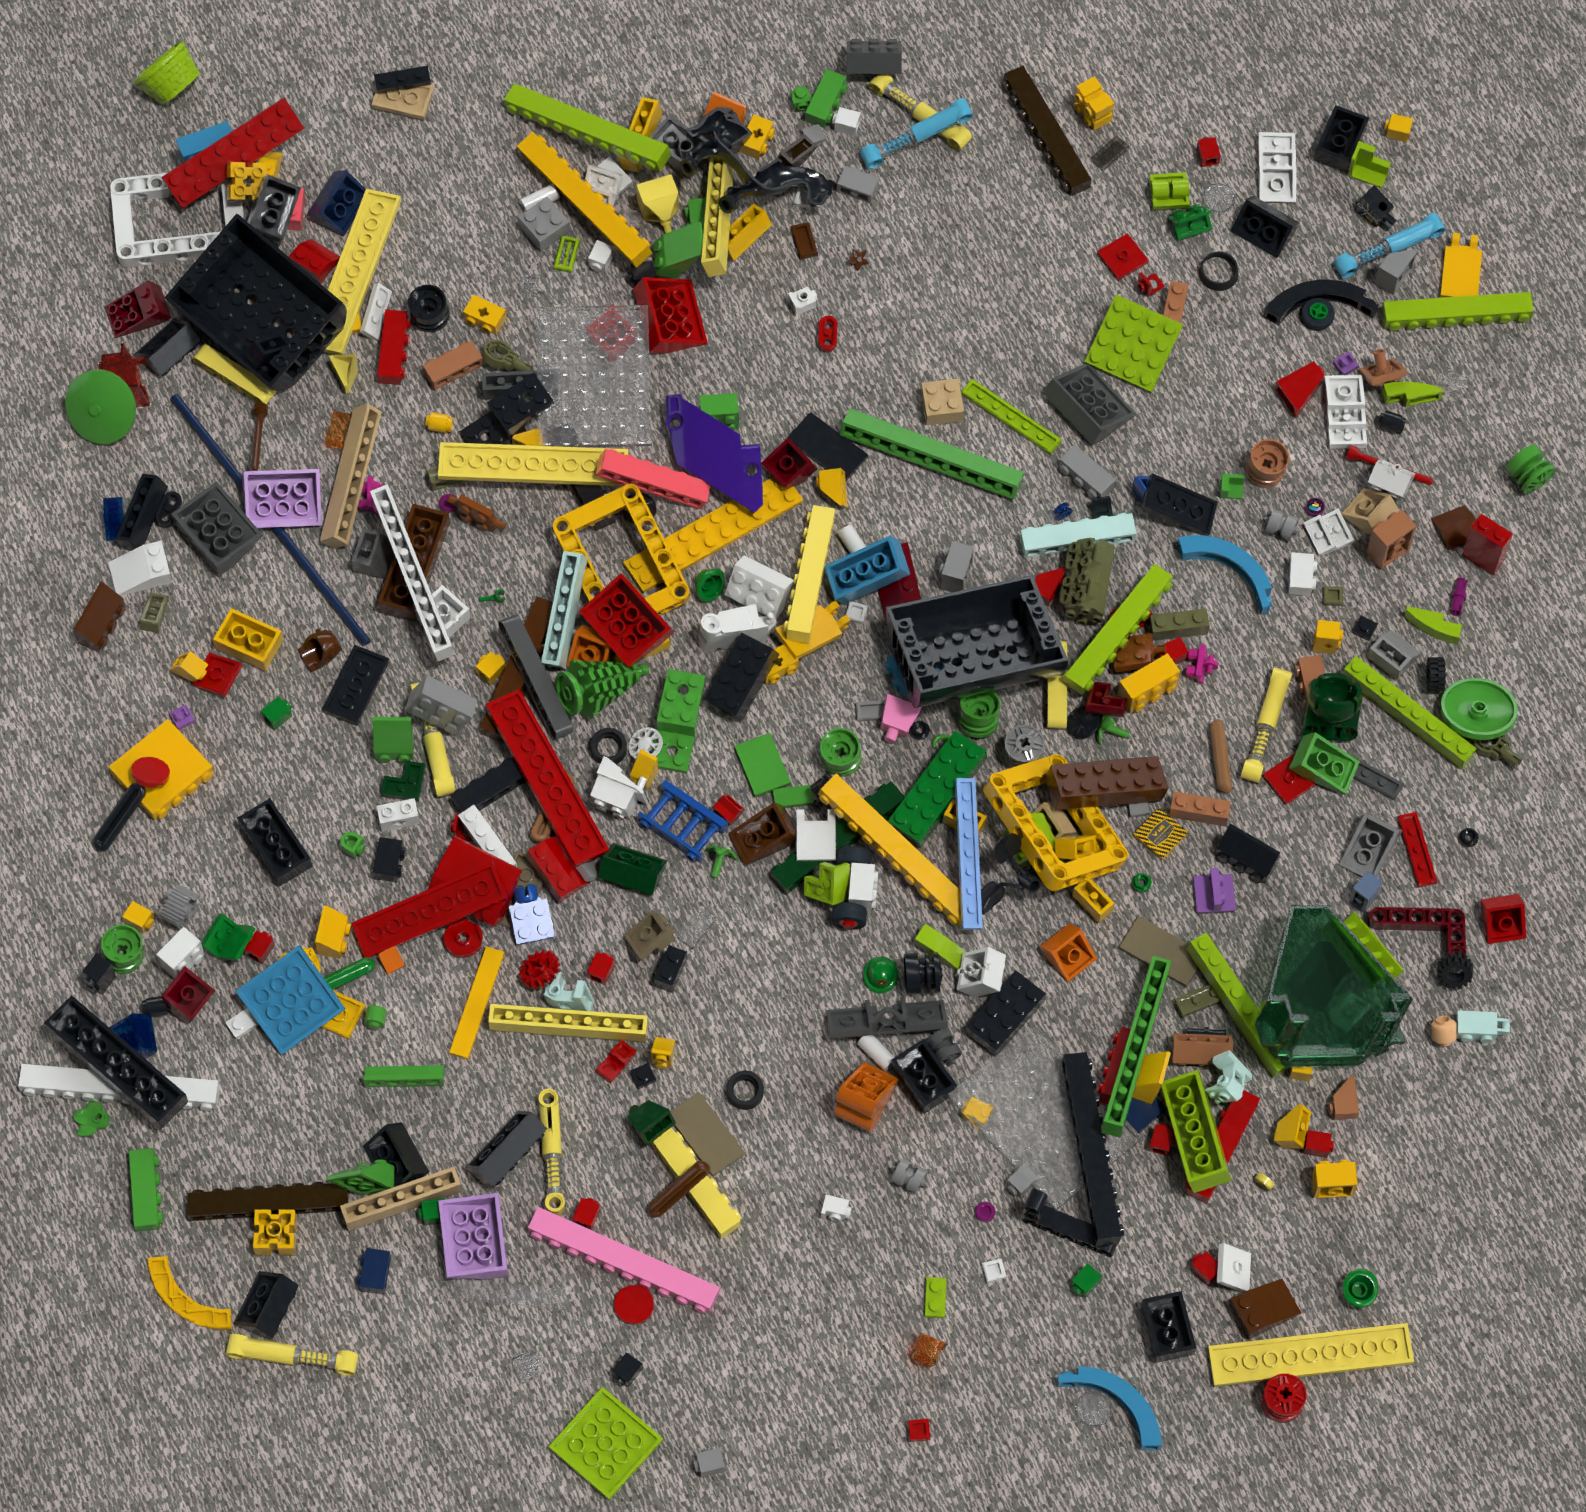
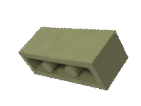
M1207 609L1150 615L1149 629L1150 633H1152L1153 641L1207 635L1210 627Z

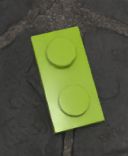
M926 1277L925 1318L945 1319L947 1278Z

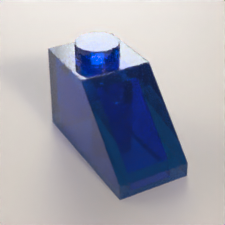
M103 498L106 541H116V536L125 517L123 498Z

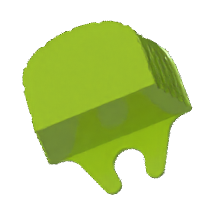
M181 41L157 57L149 67L142 70L133 81V84L160 105H163L185 89L199 76L200 72L191 59L185 42Z

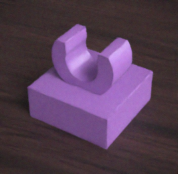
M1349 351L1333 360V364L1341 375H1347L1359 368L1358 363Z
M187 705L169 713L178 730L195 723V719Z

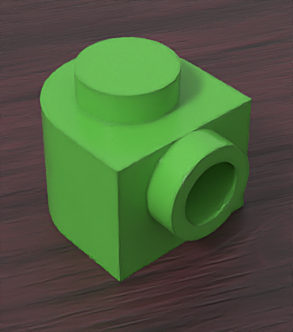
M796 87L792 91L793 110H807L811 102L810 92L805 87Z
M346 832L342 835L340 842L343 852L354 859L357 854L362 855L365 850L364 838L354 832Z
M368 1006L364 1022L365 1026L371 1029L385 1028L387 1010L380 1006Z

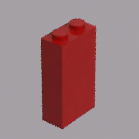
M1481 513L1470 528L1462 556L1494 576L1505 560L1513 533Z

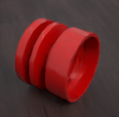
M1288 1373L1272 1377L1267 1382L1261 1399L1262 1409L1271 1420L1278 1423H1289L1295 1420L1301 1414L1307 1398L1303 1382L1298 1377ZM1283 1393H1287V1399L1283 1398Z

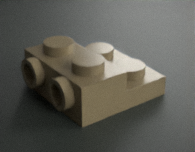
M652 910L624 935L637 956L642 960L656 948L660 951L664 950L676 939L673 935L676 931L662 913L658 915Z

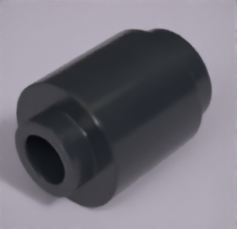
M1387 410L1385 413L1380 414L1378 424H1381L1380 428L1395 433H1402L1406 423V418H1403V415Z
M161 996L146 998V1000L142 1001L144 1016L167 1015L168 1010H170Z

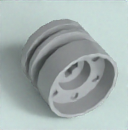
M1028 725L1016 726L1009 731L1005 738L1003 751L1004 762L1008 768L1043 758L1045 742L1041 732Z

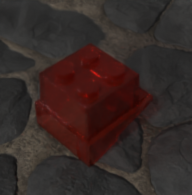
M120 343L121 352L103 354L101 362H99V369L110 371L126 382L133 393L136 407L150 406L146 387L142 386L137 365L146 364V358L132 357L124 343Z

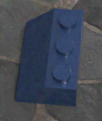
M347 170L334 171L307 215L319 226L344 236L356 217L366 188Z

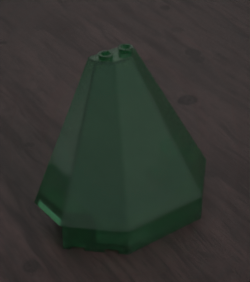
M1292 905L1284 925L1255 1021V1027L1261 1046L1263 1048L1266 1047L1269 1053L1275 1059H1279L1284 1067L1358 1066L1364 1063V1059L1371 1055L1377 1057L1389 1051L1388 1047L1393 1044L1401 1045L1405 1043L1399 1023L1402 1021L1413 998L1328 905Z

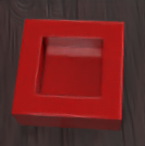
M929 1418L908 1420L910 1442L931 1439Z

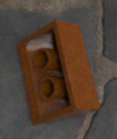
M101 581L74 627L78 644L98 653L101 648L107 645L109 633L114 632L118 617L123 616L126 610L124 599Z

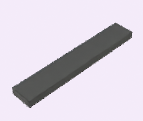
M1301 731L1293 745L1297 749L1304 736L1303 731ZM1359 760L1360 763L1353 779L1395 801L1404 783Z

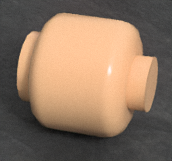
M1449 1016L1437 1017L1431 1023L1432 1040L1440 1046H1449L1457 1039L1456 1022Z

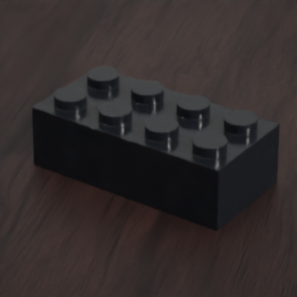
M741 632L704 699L714 707L743 721L776 662L779 653Z
M271 798L237 817L239 827L279 887L313 867L311 858Z
M1015 970L1001 986L1000 992H996L968 1023L965 1034L996 1058L1045 1002L1046 993Z
M517 1111L465 1168L481 1185L497 1186L504 1180V1175L517 1166V1161L531 1151L530 1147L534 1142H538L544 1137V1132L547 1128L532 1112Z

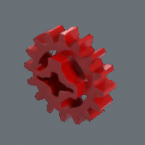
M542 949L541 953L535 951L534 956L529 954V959L523 960L525 965L519 967L521 970L518 973L521 977L520 980L529 989L533 987L536 990L539 985L544 988L545 983L551 984L550 980L556 979L554 974L560 972L558 967L561 964L556 955L550 950L546 952Z

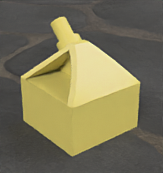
M672 175L637 184V203L645 221L660 222L665 233L671 232V219L679 211L678 190Z

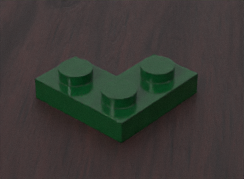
M406 761L403 778L384 776L381 796L404 800L415 798V801L419 802L426 768L425 763Z

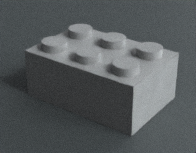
M426 675L410 692L405 711L446 730L448 733L456 735L473 718L477 699Z

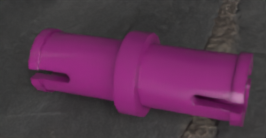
M1462 577L1456 578L1455 590L1451 595L1452 605L1450 614L1454 616L1462 615L1463 603L1467 597L1465 593L1468 580Z

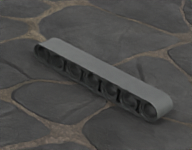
M515 614L498 621L499 630L550 736L556 740L572 733V724L521 618Z

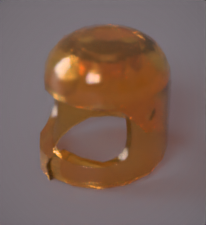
M920 1332L912 1347L911 1357L917 1364L923 1367H933L938 1362L940 1352L943 1349L945 1350L948 1344Z

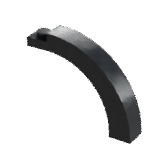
M1330 279L1312 280L1294 285L1277 295L1265 308L1263 317L1279 326L1291 312L1304 306L1312 298H1322L1327 301L1349 305L1371 318L1376 315L1379 305L1373 299L1365 297V289L1354 284Z

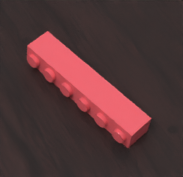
M605 449L599 456L596 472L598 477L623 485L634 484L641 491L697 509H701L708 501L710 484L699 477L695 478L687 475L685 472L671 470L666 466H658L650 461L637 459L632 455H624L614 449Z

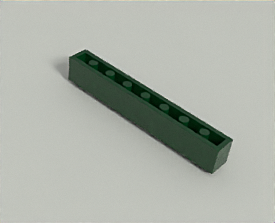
M890 781L887 785L885 783L882 784L875 794L866 796L864 800L886 820L895 812L905 796ZM844 818L836 819V857L840 848L851 846L862 838V835L857 831L854 832L849 828L848 822ZM795 851L787 857L784 863H778L773 867L771 879L787 895L804 882V877L812 876L819 871L820 863H829L830 861H797V852Z

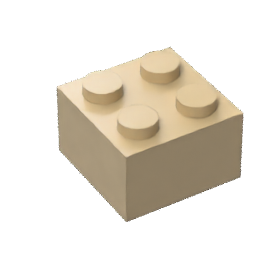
M959 378L923 382L921 384L926 425L963 421L964 408Z

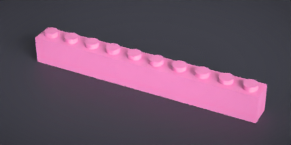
M540 1207L537 1208L528 1226V1233L531 1234L530 1236L537 1241L543 1239L549 1242L548 1244L555 1249L561 1247L567 1250L566 1252L573 1257L579 1255L585 1258L584 1260L591 1265L597 1263L603 1266V1269L609 1273L615 1271L621 1274V1277L627 1281H632L633 1279L646 1289H650V1287L658 1290L657 1293L663 1297L676 1298L675 1301L681 1305H692L694 1310L699 1313H710L719 1296L720 1287Z

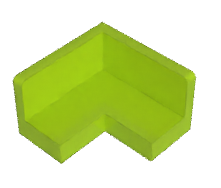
M1359 141L1351 159L1348 177L1382 188L1390 170L1391 162L1375 157L1376 147Z
M827 862L820 863L819 878L811 875L804 877V896L830 905L848 900L850 864L843 863L836 866Z

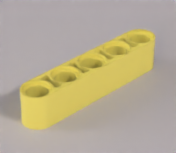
M203 344L192 357L196 365L200 364L201 368L212 375H217L218 379L226 384H231L232 388L242 394L245 393L248 398L256 403L263 402L267 404L276 394L275 390L270 389L253 373L207 344Z
M1061 641L1067 656V641ZM1067 670L1063 675L1047 678V728H1067V684L1063 682Z

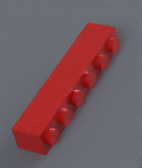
M1245 1090L1238 1101L1228 1102L1230 1106L1228 1110L1223 1109L1219 1118L1222 1121L1219 1127L1216 1126L1227 1165L1260 1101L1259 1097ZM1188 1180L1185 1183V1187H1187L1186 1194L1205 1204H1208L1216 1188L1214 1186L1194 1193Z

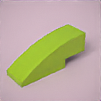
M1408 381L1384 383L1381 391L1385 404L1404 401L1405 407L1441 400L1443 395L1442 388Z
M1407 606L1404 617L1414 626L1436 639L1455 645L1458 644L1462 624L1443 621V613Z
M924 924L915 938L914 944L930 953L931 957L932 952H938L941 963L955 971L960 969L962 955L966 952L946 936L929 925Z

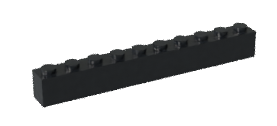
M1087 1052L1064 1054L1061 1064L1095 1246L1119 1244L1121 1237L1124 1236V1228L1122 1224H1119L1118 1219L1120 1218V1208L1116 1206L1117 1191L1115 1187H1112L1111 1182L1113 1180L1112 1168L1109 1169L1110 1155L1109 1151L1105 1150L1104 1145L1106 1143V1134L1101 1133L1103 1118L1102 1114L1098 1113L1097 1108L1099 1107V1097L1095 1095L1096 1081L1095 1077L1091 1076L1090 1071L1092 1070L1091 1058L1088 1059Z

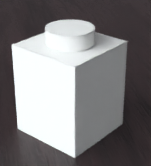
M839 107L838 113H834L832 119L834 131L856 136L861 112Z
M597 240L588 257L589 267L596 272L603 271L606 273L614 256V246Z

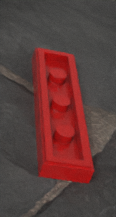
M1417 812L1399 815L1397 819L1400 829L1403 830V839L1418 888L1437 884V878Z

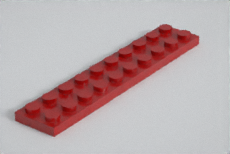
M520 689L486 703L485 708L574 868L609 851V847Z

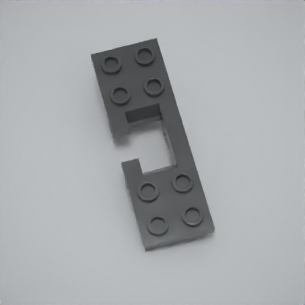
M900 997V1004H894V1009L885 1007L878 1012L876 1006H870V1000H865V1007L826 1010L830 1039L948 1028L944 1000L905 1003V998ZM885 1013H891L893 1014V1017L890 1019H884L883 1015Z

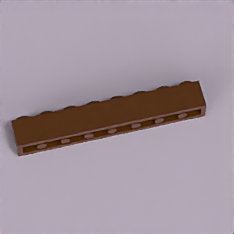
M536 596L524 626L538 655H543L553 602ZM512 655L491 701L520 689L525 697L523 692L527 686ZM486 711L480 725V734L502 742L503 739Z

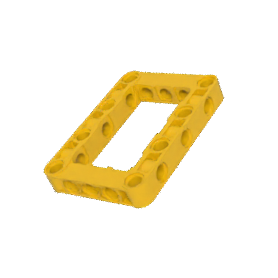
M626 484L554 520V534L562 550L580 553L587 557L582 590L588 602L594 598L590 595L593 590L601 592L604 587L577 532L588 526L592 527L594 523L605 518L609 519L611 515L624 509L630 513L660 577L663 578L666 584V588L645 597V599L660 615L689 601V587L636 485ZM629 492H633L636 494L635 497L631 499L627 498L626 495ZM560 525H566L567 529L565 531H559L558 527ZM645 525L652 526L650 531H644L642 528ZM662 557L669 559L665 564L659 563ZM678 590L685 591V594L681 597L675 595Z
M1053 754L993 773L983 787L985 796L1010 833L1020 837V849L1044 885L1052 891H1058L1118 871L1128 858L1127 849L1098 806L1072 808L1067 809V811L1084 835H1096V853L1092 852L1089 856L1080 859L1077 857L1067 863L1062 862V860L1060 861L1043 832L1038 829L1032 820L1033 817L1021 799L1019 800L1015 793L1045 784V776L1051 765L1068 763L1059 754Z

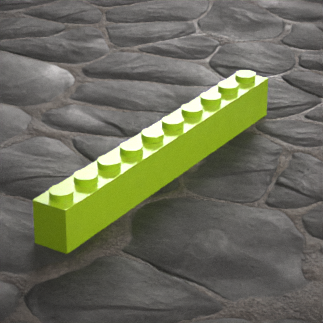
M516 83L513 84L503 99L507 111L511 114H518L526 120L536 121L541 126H548L558 133L568 134L573 139L578 138L588 145H595L601 150L610 151L620 158L624 157L635 164H642L649 170L661 172L671 157L667 144Z

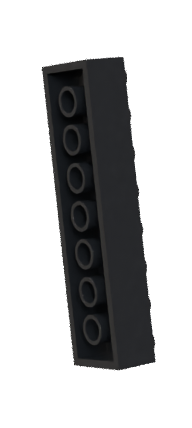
M72 995L44 1022L48 1033L160 1130L188 1103L186 1094Z

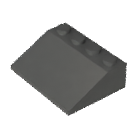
M1088 363L1052 378L1043 393L1091 445L1104 440L1137 415Z
M217 481L171 514L175 526L218 576L232 568L263 536Z

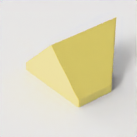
M356 354L329 356L330 364L345 394L349 393L358 373Z

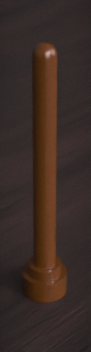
M263 402L255 403L253 406L256 424L251 464L252 471H258L263 419L268 415V405Z

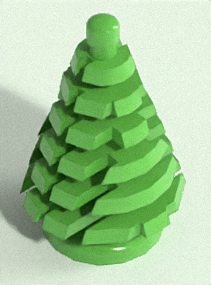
M571 660L567 671L559 672L556 675L555 691L568 715L575 716L581 713L583 716L591 719L599 711H602L607 705L612 703L615 698H618L624 691H627L632 685L636 684L640 680V676L647 675L649 667L646 664L638 665V667L636 664H633L631 667H628L622 662H615L613 665V662Z

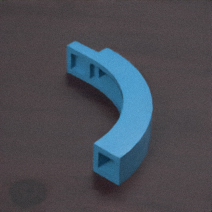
M1202 535L1178 537L1177 546L1182 561L1208 559L1231 567L1250 585L1256 597L1261 615L1269 613V608L1272 606L1269 596L1272 586L1262 567L1250 554L1237 545L1216 537Z
M1078 1366L1077 1374L1070 1371L1058 1374L1057 1387L1090 1388L1114 1398L1132 1417L1139 1435L1140 1450H1161V1433L1156 1417L1145 1398L1128 1382L1110 1372L1091 1367Z

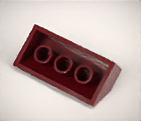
M908 542L900 544L910 575L878 589L886 625V607L921 599Z

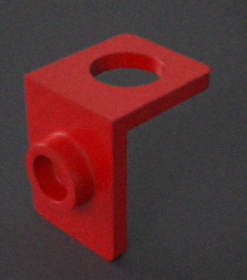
M1142 272L1138 275L1137 286L1147 297L1163 289L1165 286L1155 273L1148 277H1145ZM1149 280L1157 281L1158 286L1155 289H1151L1152 285Z
M455 814V819L451 822V833L465 841L474 842L471 837H466L463 834L464 827L460 823L459 814Z

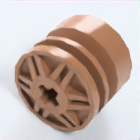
M1265 439L1256 443L1246 462L1245 472L1247 478L1258 487L1269 488L1277 485L1283 478L1289 464L1290 456L1287 448L1279 441L1273 439Z

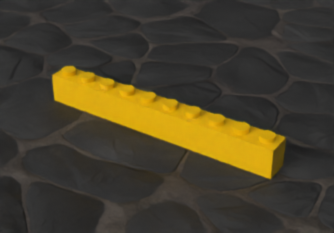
M532 131L517 145L521 154L637 268L652 254L649 248L651 244L644 237L641 239L638 236L639 232L633 226L629 227L626 224L627 220L621 214L618 216L615 213V208L610 203L605 204L603 196L598 191L594 193L591 190L593 188L587 180L582 181L579 172L575 168L571 170L567 160L564 157L560 159L557 156L558 152L554 147H548L546 145L547 141L541 135L537 136Z
M836 773L818 792L819 799L825 805L829 804L839 818H844L851 830L857 831L862 835V840L866 844L872 845L881 858H886L895 871H900L910 885H915L922 897L928 898L933 902V907L939 912L942 911L952 925L960 927V889Z

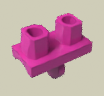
M373 476L367 477V482L363 484L361 494L367 495V499L359 501V508L363 512L371 511L373 514H379L370 491L384 485L374 481Z
M1200 644L1199 649H1189V661L1197 662V666L1188 665L1186 670L1187 678L1197 679V683L1201 684L1204 683L1205 669H1207L1206 674L1210 675L1212 670L1218 669L1219 665L1217 661H1214L1213 655H1209L1207 660L1208 652L1206 651V645Z

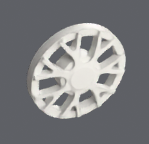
M650 727L642 728L632 735L628 745L629 753L634 759H637L636 755L639 754L641 749L649 753L654 748L655 751L651 755L657 756L662 748L663 739L656 729ZM645 732V736L641 738L640 734ZM651 732H654L651 738L648 737ZM659 739V743L654 744L653 740ZM638 747L639 749L633 753V749Z

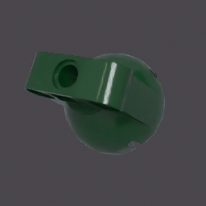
M1325 673L1319 675L1317 679L1314 678L1309 684L1304 716L1302 717L1303 735L1316 732L1327 740H1354L1358 736L1357 728L1363 699L1360 684L1356 681L1352 683L1350 677L1338 673Z

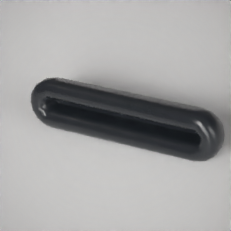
M133 783L127 788L94 836L93 845L97 850L106 851L110 848L146 795L145 787Z

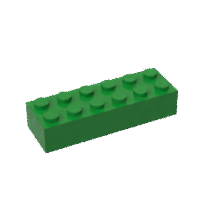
M955 730L889 818L888 822L905 839L921 848L943 819V815L952 799L956 800L955 779L973 778L988 758L987 751Z

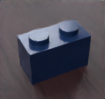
M366 1248L365 1254L361 1255L360 1266H363L362 1273H358L357 1285H360L361 1292L385 1295L391 1261L390 1251Z

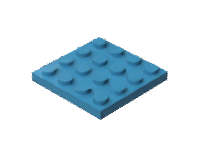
M298 945L236 990V993L281 1055L346 1009L301 945Z

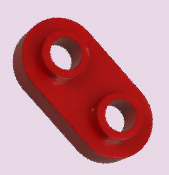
M824 316L819 321L818 345L825 352H831L837 346L838 323L833 316ZM830 325L831 328L827 329L825 328V326ZM825 342H830L831 344H830V345H825L824 343H825Z

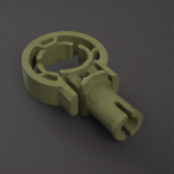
M489 340L484 344L481 356L488 365L495 368H504L508 371L513 369L516 371H532L533 366L520 360L519 354L513 352L512 347L501 340ZM496 348L503 355L502 357H497L491 354V351H495Z
M1505 735L1496 738L1497 743L1490 746L1483 745L1480 740H1478V743L1476 739L1472 740V745L1477 748L1476 752L1481 756L1492 757L1495 760L1504 759L1514 768H1517L1523 760L1522 757L1509 749L1511 743L1506 740Z

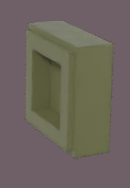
M1324 586V606H1343V587Z

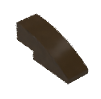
M804 134L781 151L778 158L782 160L783 166L800 167L815 151L817 145Z

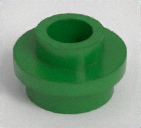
M1140 873L1134 876L1132 886L1136 891L1146 892L1151 888L1152 881L1147 874ZM1139 881H1144V882H1145V885H1144V886H1140V885L1138 884V882H1139Z

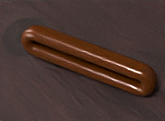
M705 1161L695 1162L649 1203V1215L651 1217H660L710 1173L709 1164Z

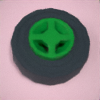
M1312 298L1307 301L1301 312L1303 323L1308 328L1316 331L1328 328L1332 324L1335 315L1331 303L1322 298Z

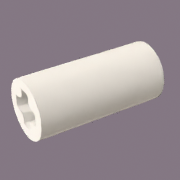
M550 184L519 201L525 212L546 197L552 202L560 197L555 186Z
M848 525L839 531L838 536L850 554L866 547L852 525Z
M866 1035L858 1041L857 1045L883 1071L886 1072L891 1068V1059L895 1058V1056L873 1035Z

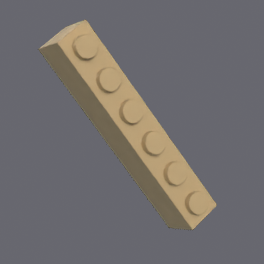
M451 1167L341 1205L340 1207L347 1229L350 1231L422 1206L421 1201L445 1198L462 1192L455 1167Z

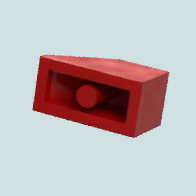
M1064 567L1038 574L1035 578V583L1044 604L1048 607L1063 579L1066 577V568Z

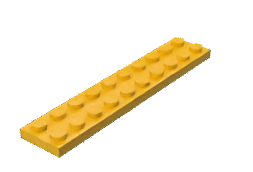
M773 476L762 483L763 506L755 513L735 500H731L664 539L682 572L803 503L802 497L794 486L785 489ZM648 548L623 562V565L643 594L664 582L651 559ZM662 557L659 563L665 564L669 559Z

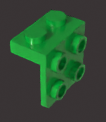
M219 913L201 943L202 948L216 959L236 961L243 955L246 945L253 938L255 928L249 925L235 924L227 916Z

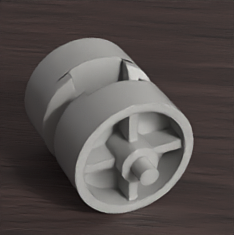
M1274 509L1269 518L1266 516L1264 518L1268 523L1265 532L1275 535L1279 532L1281 537L1288 541H1291L1293 534L1296 532L1300 533V530L1297 529L1299 518L1288 515L1284 517L1282 511Z
M904 1158L900 1161L899 1165L892 1166L891 1169L894 1170L892 1182L900 1186L905 1184L906 1189L915 1194L919 1192L923 1185L928 1186V1183L925 1182L928 1174L926 1169L920 1166L914 1167L912 1162Z

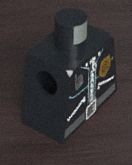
M1375 185L1362 196L1354 209L1375 227H1378L1383 222L1390 229L1397 222L1390 214L1394 208L1393 204Z

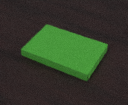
M770 733L734 745L755 798L773 792V789H780L791 785L789 776Z

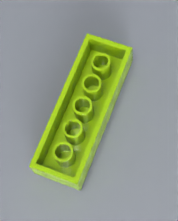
M1198 1070L1165 1080L1162 1084L1163 1094L1187 1180L1194 1193L1232 1181L1208 1095L1205 1091L1204 1081Z

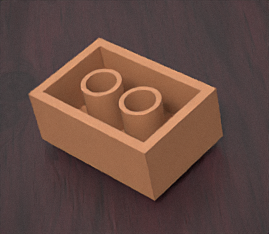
M1403 510L1398 513L1393 512L1385 522H1379L1372 528L1366 554L1381 570L1410 550L1416 525Z

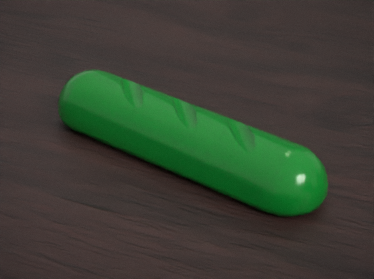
M365 957L324 976V979L334 990L375 969V962Z

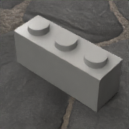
M1074 445L1059 460L1060 471L1064 475L1072 477L1078 487H1083L1087 490V494L1091 498L1105 497L1115 488L1116 479L1078 446Z

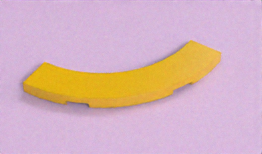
M168 1256L148 1258V1267L153 1284L162 1300L173 1312L201 1327L216 1330H232L231 1309H217L198 1304L177 1286L170 1271Z

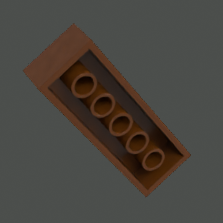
M412 504L405 528L429 585L450 525L449 513ZM394 555L378 600L379 612L416 622V606L397 558Z
M1158 756L1054 764L1050 766L1045 776L1055 810L1162 801L1169 789Z

